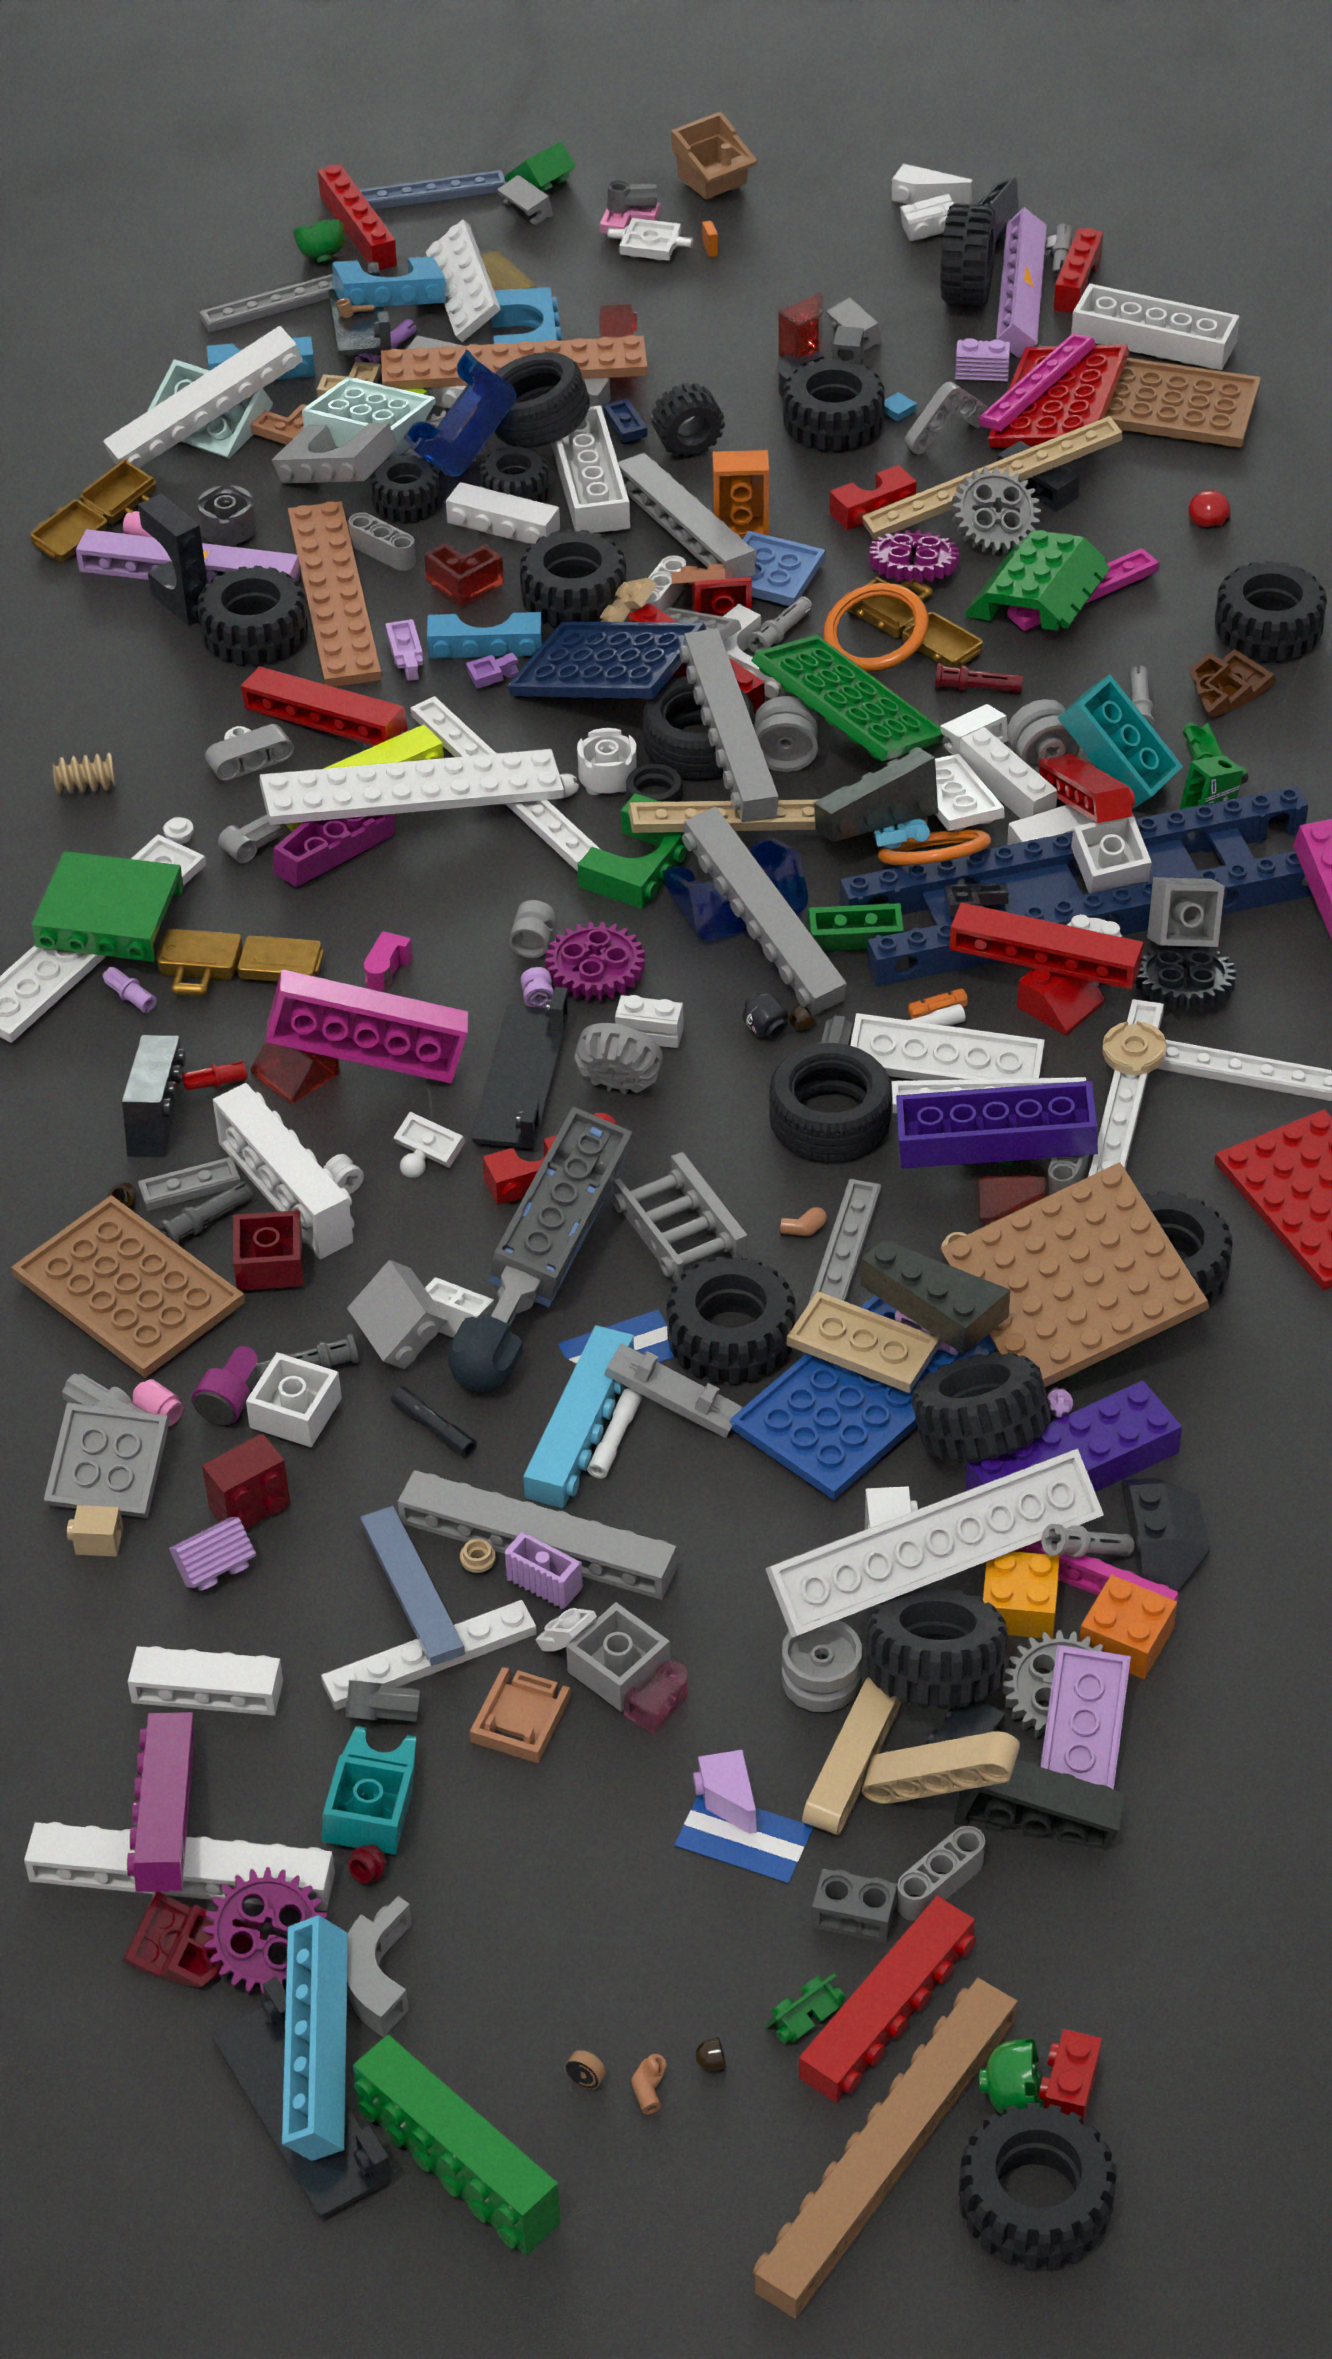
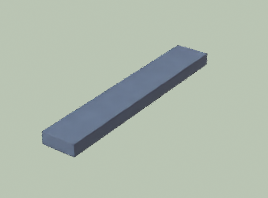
M502 170L362 189L360 192L373 210L497 193V189L506 184Z
M394 1506L361 1516V1525L430 1665L434 1666L465 1655L464 1645Z

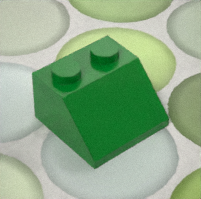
M559 141L522 162L504 176L506 182H509L519 175L544 193L553 187L552 182L557 181L560 184L570 178L569 172L576 168V165L563 142Z

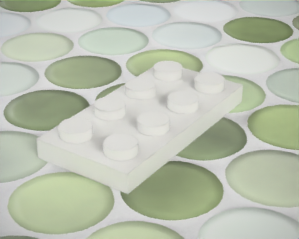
M959 754L935 759L938 813L935 815L948 831H959L968 826L988 824L993 822V820L1004 818L1003 805Z

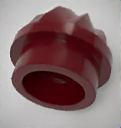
M376 1845L359 1846L352 1852V1856L348 1860L349 1872L360 1883L365 1884L377 1881L382 1877L387 1863L384 1857L385 1853Z

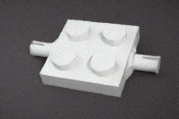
M632 218L630 224L624 229L611 227L608 229V238L622 239L620 254L629 255L630 257L653 258L658 261L669 260L675 248L685 247L692 249L693 238L679 237L681 234V224Z

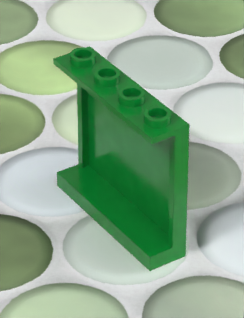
M64 851L31 924L35 947L154 962L153 943L172 896H181L184 888L181 865Z

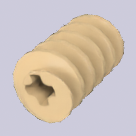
M107 753L105 762H102L99 754H95L93 763L90 762L87 755L83 756L82 764L78 763L75 756H72L70 765L66 764L63 757H60L58 766H55L53 762L54 784L57 795H62L64 786H66L70 794L74 793L76 785L82 793L86 792L88 784L94 792L98 790L99 783L102 784L104 790H109L111 782L116 786L111 753Z

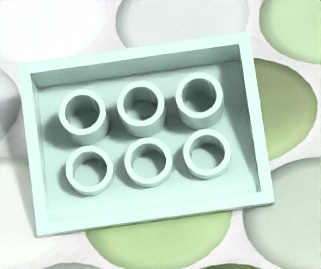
M174 359L147 411L208 373L209 370ZM262 388L232 407L229 411L209 422L206 426L186 437L183 441H180V443L230 459L253 435L251 433V424L264 411L269 412L273 402Z
M346 377L302 410L304 428L313 425H327L336 447L339 448L352 440L368 423H389L399 446L388 458L393 456L399 457L409 449L436 401L435 397Z

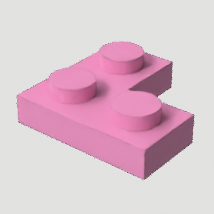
M657 202L656 207L629 208L625 213H613L607 208L600 222V233L608 234L609 227L624 229L630 224L632 218L656 221L661 211L660 202Z

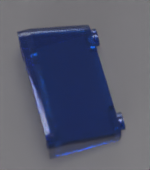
M466 350L459 359L456 369L458 376L468 385L439 425L434 427L426 421H418L410 427L403 437L416 453L445 474L454 477L465 472L516 400L515 389L469 350Z
M774 837L754 843L749 850L752 856L795 914L802 912L808 904V890L800 852ZM683 866L662 871L668 892L699 937L710 941L747 930L743 919L733 913L727 897L717 891L714 880L703 883L695 880L693 872Z

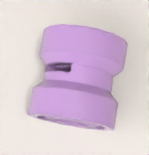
M533 967L526 970L520 978L521 987L524 991V1003L529 1007L545 1008L547 999H552L554 993L551 974L545 968Z

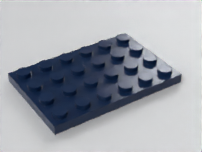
M561 622L507 687L511 696H524L527 698L547 696L548 698L594 697L601 699L605 697L652 699L658 695L659 691L682 664L679 647L684 645V633L704 631L706 627L704 622Z

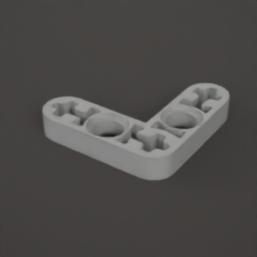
M946 382L938 389L907 433L904 441L905 445L915 454H922L929 448L953 413L973 427L980 428L982 426L979 425L978 418L989 407L955 383ZM951 394L955 396L953 400L949 398ZM968 400L966 406L960 410L963 403ZM976 410L979 412L977 416L973 415ZM938 413L936 419L930 423L932 417Z

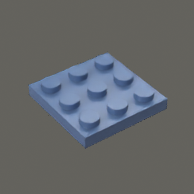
M748 531L743 538L745 543L754 548L757 555V561L755 562L756 574L749 577L752 580V596L758 599L791 606L802 596L825 560V549Z

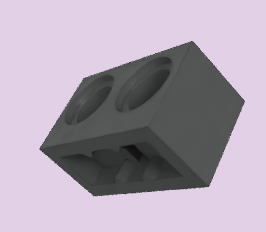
M838 326L833 341V360L834 358H841L842 361L853 360L858 365L863 364L864 328Z
M822 1868L812 1905V1928L887 1943L896 1908L897 1884L888 1882L883 1878H867L852 1875L844 1870L832 1871ZM838 1897V1898H842V1899H841V1900H833V1899H831V1898ZM870 1905H877V1906H880V1907H878V1908H871V1907H869V1906H870Z

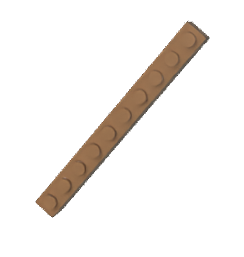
M977 1978L969 1989L964 1987L960 1991L954 2002L953 2011L948 2017L942 2016L938 2020L932 2032V2039L926 2046L921 2044L917 2048L911 2059V2067L905 2075L899 2073L895 2077L889 2089L890 2095L883 2104L877 2102L867 2118L868 2124L862 2132L856 2131L850 2137L845 2147V2154L838 2163L833 2161L828 2166L822 2178L823 2184L817 2192L811 2191L807 2194L800 2206V2214L793 2223L787 2222L782 2227L776 2239L777 2245L771 2253L765 2252L758 2259L753 2269L755 2293L794 2319H797L989 2059V2055L1014 2025L1017 2014V2000L980 1978Z

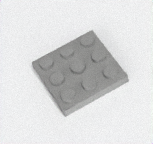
M67 1403L44 1502L47 1505L77 1509V1505L119 1507L121 1515L148 1518L170 1423L168 1416Z

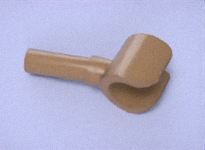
M347 298L336 302L338 311L344 318H349L358 312L374 311V305L352 306L350 299Z

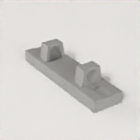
M622 1343L620 1344L604 1375L724 1438L728 1436L732 1427L730 1419L742 1409V1406L719 1395V1388L709 1383L704 1387L658 1363V1356L648 1351L643 1355Z

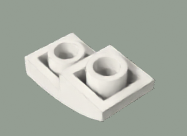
M569 1609L563 1612L559 1618L550 1621L545 1626V1631L535 1640L542 1651L560 1650L591 1625L597 1618V1615L592 1610Z

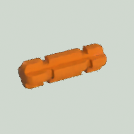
M960 988L951 991L950 995L946 992L925 998L923 1003L920 1000L912 1002L908 1005V1014L911 1019H915L957 1004L965 1007L968 1004L967 994L964 989Z

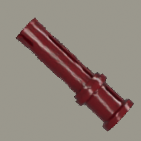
M937 663L935 689L944 686L958 688L959 691L966 690L967 688H979L1021 693L1023 675L969 670V667H966V665L957 668Z

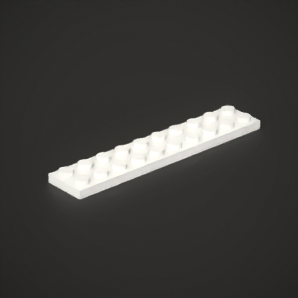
M551 749L260 775V787L270 825L561 799L564 795V788Z
M159 834L131 858L181 865L183 885L206 866L204 855ZM34 945L0 976V1037L12 1043L106 956L38 948Z
M1075 1449L765 1569L791 1637H795L1040 1541L1044 1529L1050 1524H1061L1068 1528L1072 1525L1086 1523L1104 1514L1078 1449Z

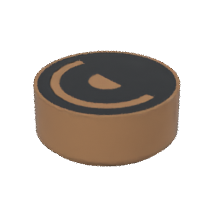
M587 2051L573 2052L565 2064V2071L568 2077L574 2083L586 2089H596L606 2075V2069L601 2060Z

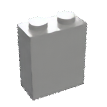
M389 1260L347 1308L383 1362L402 1369H406L415 1360L421 1350L437 1335L438 1331L447 1322V1319L412 1269L392 1260Z

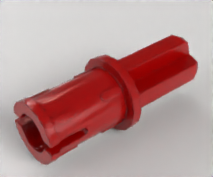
M243 1060L218 1066L214 1063L211 1064L210 1068L184 1073L182 1081L187 1091L214 1086L217 1089L223 1084L247 1080V1071Z

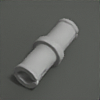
M1065 224L1057 226L1056 244L1052 248L1054 261L1051 272L1055 277H1057L1058 271H1061L1071 247L1073 227L1069 224L1067 225V230H1065Z

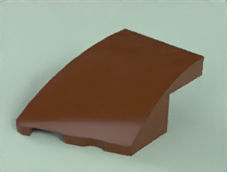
M1236 649L1223 659L1209 652L1189 669L1206 713L1210 717L1235 710L1259 696L1276 682L1273 673Z

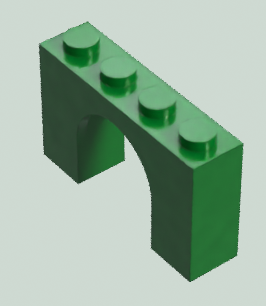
M635 793L621 810V831L623 834L649 842L658 849L643 857L627 858L591 847L577 864L578 887L643 909L650 899H654L661 884L664 881H668L672 870L678 863L684 860L688 850L682 840L684 832L632 833L629 816L630 802H660Z

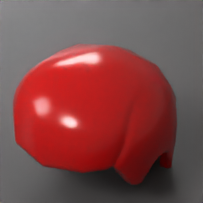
M1205 490L1198 493L1192 498L1188 506L1190 520L1199 527H1211L1214 525L1221 527L1226 519L1231 518L1228 499L1225 495L1215 490Z

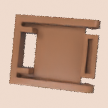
M502 1667L470 1730V1740L472 1743L539 1763L571 1698L572 1689L564 1685L557 1699H555L558 1692V1682L517 1670L512 1680V1685H509L511 1669ZM497 1730L509 1735L524 1739V1742L504 1735L497 1734L495 1732Z

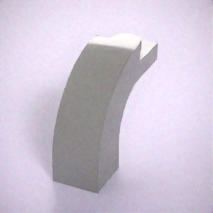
M399 1896L389 1906H383L377 1912L373 1922L361 1914L348 1932L347 1996L357 2016L383 2038L409 2011L407 1990L387 1977L379 1968L384 1954L412 1925L410 1904Z

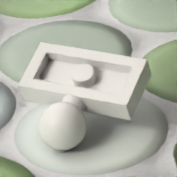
M409 1112L393 1137L397 1144L414 1151V1153L405 1155L400 1162L402 1174L409 1178L419 1177L425 1172L426 1157L450 1168L466 1142L462 1135L412 1112Z

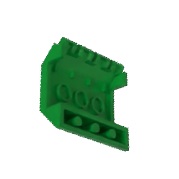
M1032 530L1008 553L964 612L965 617L991 621L1002 604L1039 609L1041 627L1043 629L1058 630L1059 625L1063 628H1068L1106 576L1110 566L1104 562L1106 557L1085 537L1073 536L1067 533L1059 534L1044 530Z

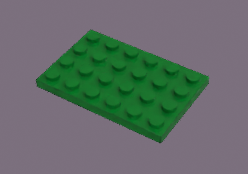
M818 635L756 651L751 662L759 667L761 673L773 677L781 684L785 691L798 696L803 700V704L806 707L819 712L825 717L827 723L840 728L851 741L864 746L869 750V754L877 760L886 761L909 753L908 751L916 747L922 749L940 743L945 737L941 733V727Z

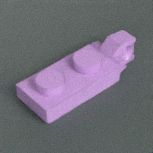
M413 619L385 623L386 634L395 665H397L398 669L405 668L408 681L418 680V666L423 665V651Z

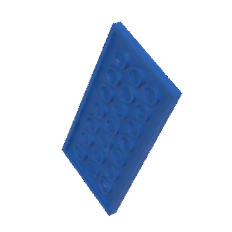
M876 1295L861 1306L863 1309L895 1320V1312L897 1310ZM988 1335L965 1355L959 1351L957 1355H953L938 1349L910 1393L806 1353L730 1419L731 1429L822 1493L835 1500L917 1427L911 1399L917 1384L923 1381L927 1374L930 1372L934 1373L939 1367L945 1364L950 1365L955 1360L961 1358L968 1359L973 1357L972 1355L978 1354L990 1355L998 1351Z

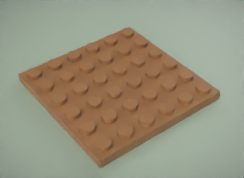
M1121 1162L940 1247L948 1265L1010 1289L1009 1317L991 1331L988 1336L996 1350L1001 1354H1007L1008 1352L1016 1353L1018 1356L1023 1355L1032 1360L1040 1368L1045 1387L1210 1309L1206 1297Z

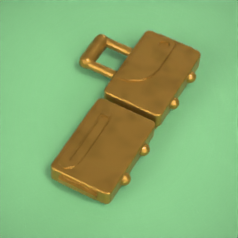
M126 459L122 460L84 489L80 494V500H72L63 508H59L57 513L48 520L39 523L38 527L30 533L31 543L52 559H56L60 563L65 562L76 553V548L86 529L105 531L107 523L115 524L127 513H133L132 509L138 506V504L150 499L149 496L156 491L154 477L144 473Z
M875 577L874 580H872L866 585L887 582L878 577ZM906 579V581L900 584V586L910 588L919 593L918 596L922 601L933 594L931 587L918 582L917 579H913L911 583H908ZM873 597L859 602L848 610L858 618L867 621L894 638L902 636L904 643L908 641L914 630L915 618L912 610L905 602L894 597ZM935 612L928 613V630L924 641L917 649L919 652L930 657L935 662L942 663L944 666L957 668L982 652V639Z
M168 929L165 937H162L156 961L162 975L175 976L171 986L173 994L202 997L207 993L210 979L232 981L236 970L238 971L239 978L279 981L282 969L316 977L320 970L324 950H322L321 942L316 940L248 936L243 947L242 938L239 934ZM183 977L202 978L201 984L181 983Z

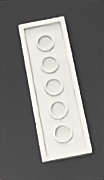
M462 219L457 225H453L441 239L433 242L426 251L427 257H434L445 276L444 305L455 336L461 342H464L501 309L470 225Z
M856 1013L850 1046L859 1048L872 1055L886 1069L888 1075L892 1077L913 1080L1039 1078L1045 1040Z

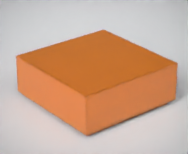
M704 221L702 222V241L708 257H714L718 254V233L713 222Z

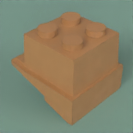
M721 112L671 130V151L676 154L678 178L704 199L714 198L716 195L747 184L748 168L758 165V160L736 134V129Z

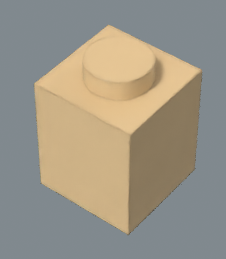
M77 1505L74 1519H69L67 1526L68 1540H73L75 1554L118 1556L123 1533L119 1507Z

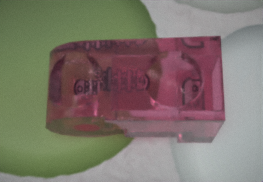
M670 1661L663 1663L658 1667L656 1677L642 1691L632 1687L624 1695V1716L653 1734L687 1697L688 1686L686 1681L688 1679V1672L686 1667L678 1662Z

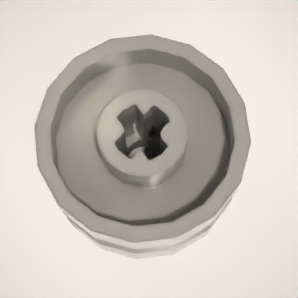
M789 696L772 698L760 706L756 711L754 729L768 768L774 771L791 772L808 766L816 757L818 750V718L816 711L806 707L802 699Z
M1042 699L1025 705L1013 715L1007 726V737L1013 749L1038 774L1039 759L1070 753L1077 756L1081 750L1078 743L1058 720L1057 717L1065 711V708L1055 700Z
M839 1620L795 1637H791L788 1631L782 1646V1686L787 1697L797 1706L812 1712L834 1711L845 1707L853 1701L861 1688L862 1644L857 1633L846 1623Z

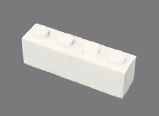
M461 482L446 500L447 523L528 544H536L539 538L543 536L548 537L550 533L559 532L560 530L559 507Z
M985 727L961 738L960 756L992 794L1019 818L1023 819L1056 808L1057 789Z
M1064 805L1009 823L1007 845L1073 832L1075 826L1095 821L1069 805Z
M158 1646L136 1647L128 1678L131 1702L134 1704L273 1716L276 1714L283 1683L280 1658H271L265 1655L257 1657L235 1655L229 1652L209 1653L194 1649L174 1650Z

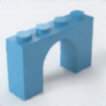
M433 256L408 258V274L399 277H378L367 274L362 270L358 261L332 262L333 288L339 300L350 299L352 306L374 305V307L445 303V276Z
M551 287L494 291L501 310L491 318L492 328L528 326L536 329L524 334L494 336V344L521 343L523 341H561L557 297H552Z

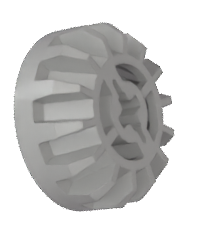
M598 1023L586 1027L581 1032L574 1059L583 1077H590L593 1085L596 1086L601 1083L607 1086V1091L609 1092L612 1088L620 1089L622 1094H626L629 1089L638 1093L656 1082L663 1061V1053L653 1039L634 1028L614 1023Z

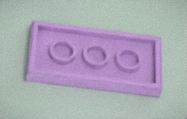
M1057 1645L1040 1767L1059 1773L1071 1774L1078 1779L1097 1785H1106L1114 1790L1131 1656Z

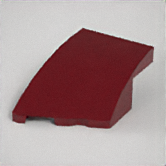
M155 1892L152 1895L122 1960L123 1963L150 1975L201 1988L216 1976L223 1967L222 1962L211 1965L209 1962L211 1957L217 1953L216 1950L204 1949V1944L213 1939V1936L203 1934V1927L214 1925V1922L205 1917V1913L208 1910L196 1904L189 1907L161 1892ZM239 1920L232 1922L236 1927L252 1928ZM260 1932V1939H262L264 1933ZM242 1935L235 1937L230 1943L232 1950L238 1954L245 1953L253 1946L252 1941Z

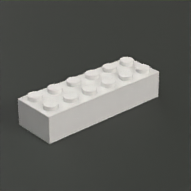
M1089 284L1073 311L1072 333L1092 337L1097 344H1128V350L1133 353H1143L1160 359L1166 358L1180 361L1183 364H1193L1211 370L1222 371L1237 343L1240 316Z
M593 406L589 408L585 420L576 430L561 440L551 443L575 532L587 530L591 534L630 528L629 499L602 407Z
M244 1083L214 1098L213 1106L219 1144L230 1157L232 1156L235 1163L278 1212L300 1210L303 1241L315 1255L322 1259L353 1243L352 1228H354V1221L350 1215L349 1206L352 1205V1200L345 1188L338 1187L327 1168L322 1169L317 1163L313 1152L310 1149H305L300 1144L296 1133L293 1130H288L283 1125L279 1114L276 1111H271L266 1106L262 1095L259 1092L255 1093L247 1083Z

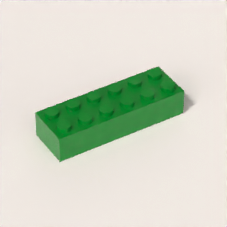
M389 2034L353 2065L356 2082L354 2087L357 2091L359 2102L357 2107L363 2117L371 2123L374 2121L379 2123L394 2145L397 2147L403 2145L412 2153V2157L417 2165L425 2172L431 2170L440 2178L442 2186L453 2197L459 2195L468 2203L472 2214L483 2223L488 2221L497 2229L501 2240L510 2248L516 2246L527 2256L561 2224L558 2183Z

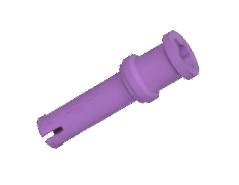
M404 320L397 328L390 332L391 349H395L417 332L416 325L408 329V326L414 323L412 320ZM359 354V356L355 357V361L378 364L379 362L381 363V355Z

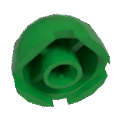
M340 220L315 222L313 226L307 227L306 224L293 230L295 242L300 252L307 258L317 259L318 263L332 261V255L339 253L344 245L345 233L343 222H340Z
M1035 2038L1016 2039L999 2045L989 2055L987 2069H980L981 2093H989L992 2106L1001 2115L1004 2108L1016 2105L1019 2110L1025 2109L1026 2103H1038V2108H1042V2100H1038L1041 2075H1038L1036 2062H1039V2054Z

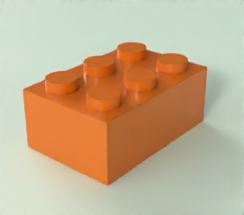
M768 450L713 452V514L719 520L725 522L727 527L735 534H738L740 538H744L748 531L769 536Z

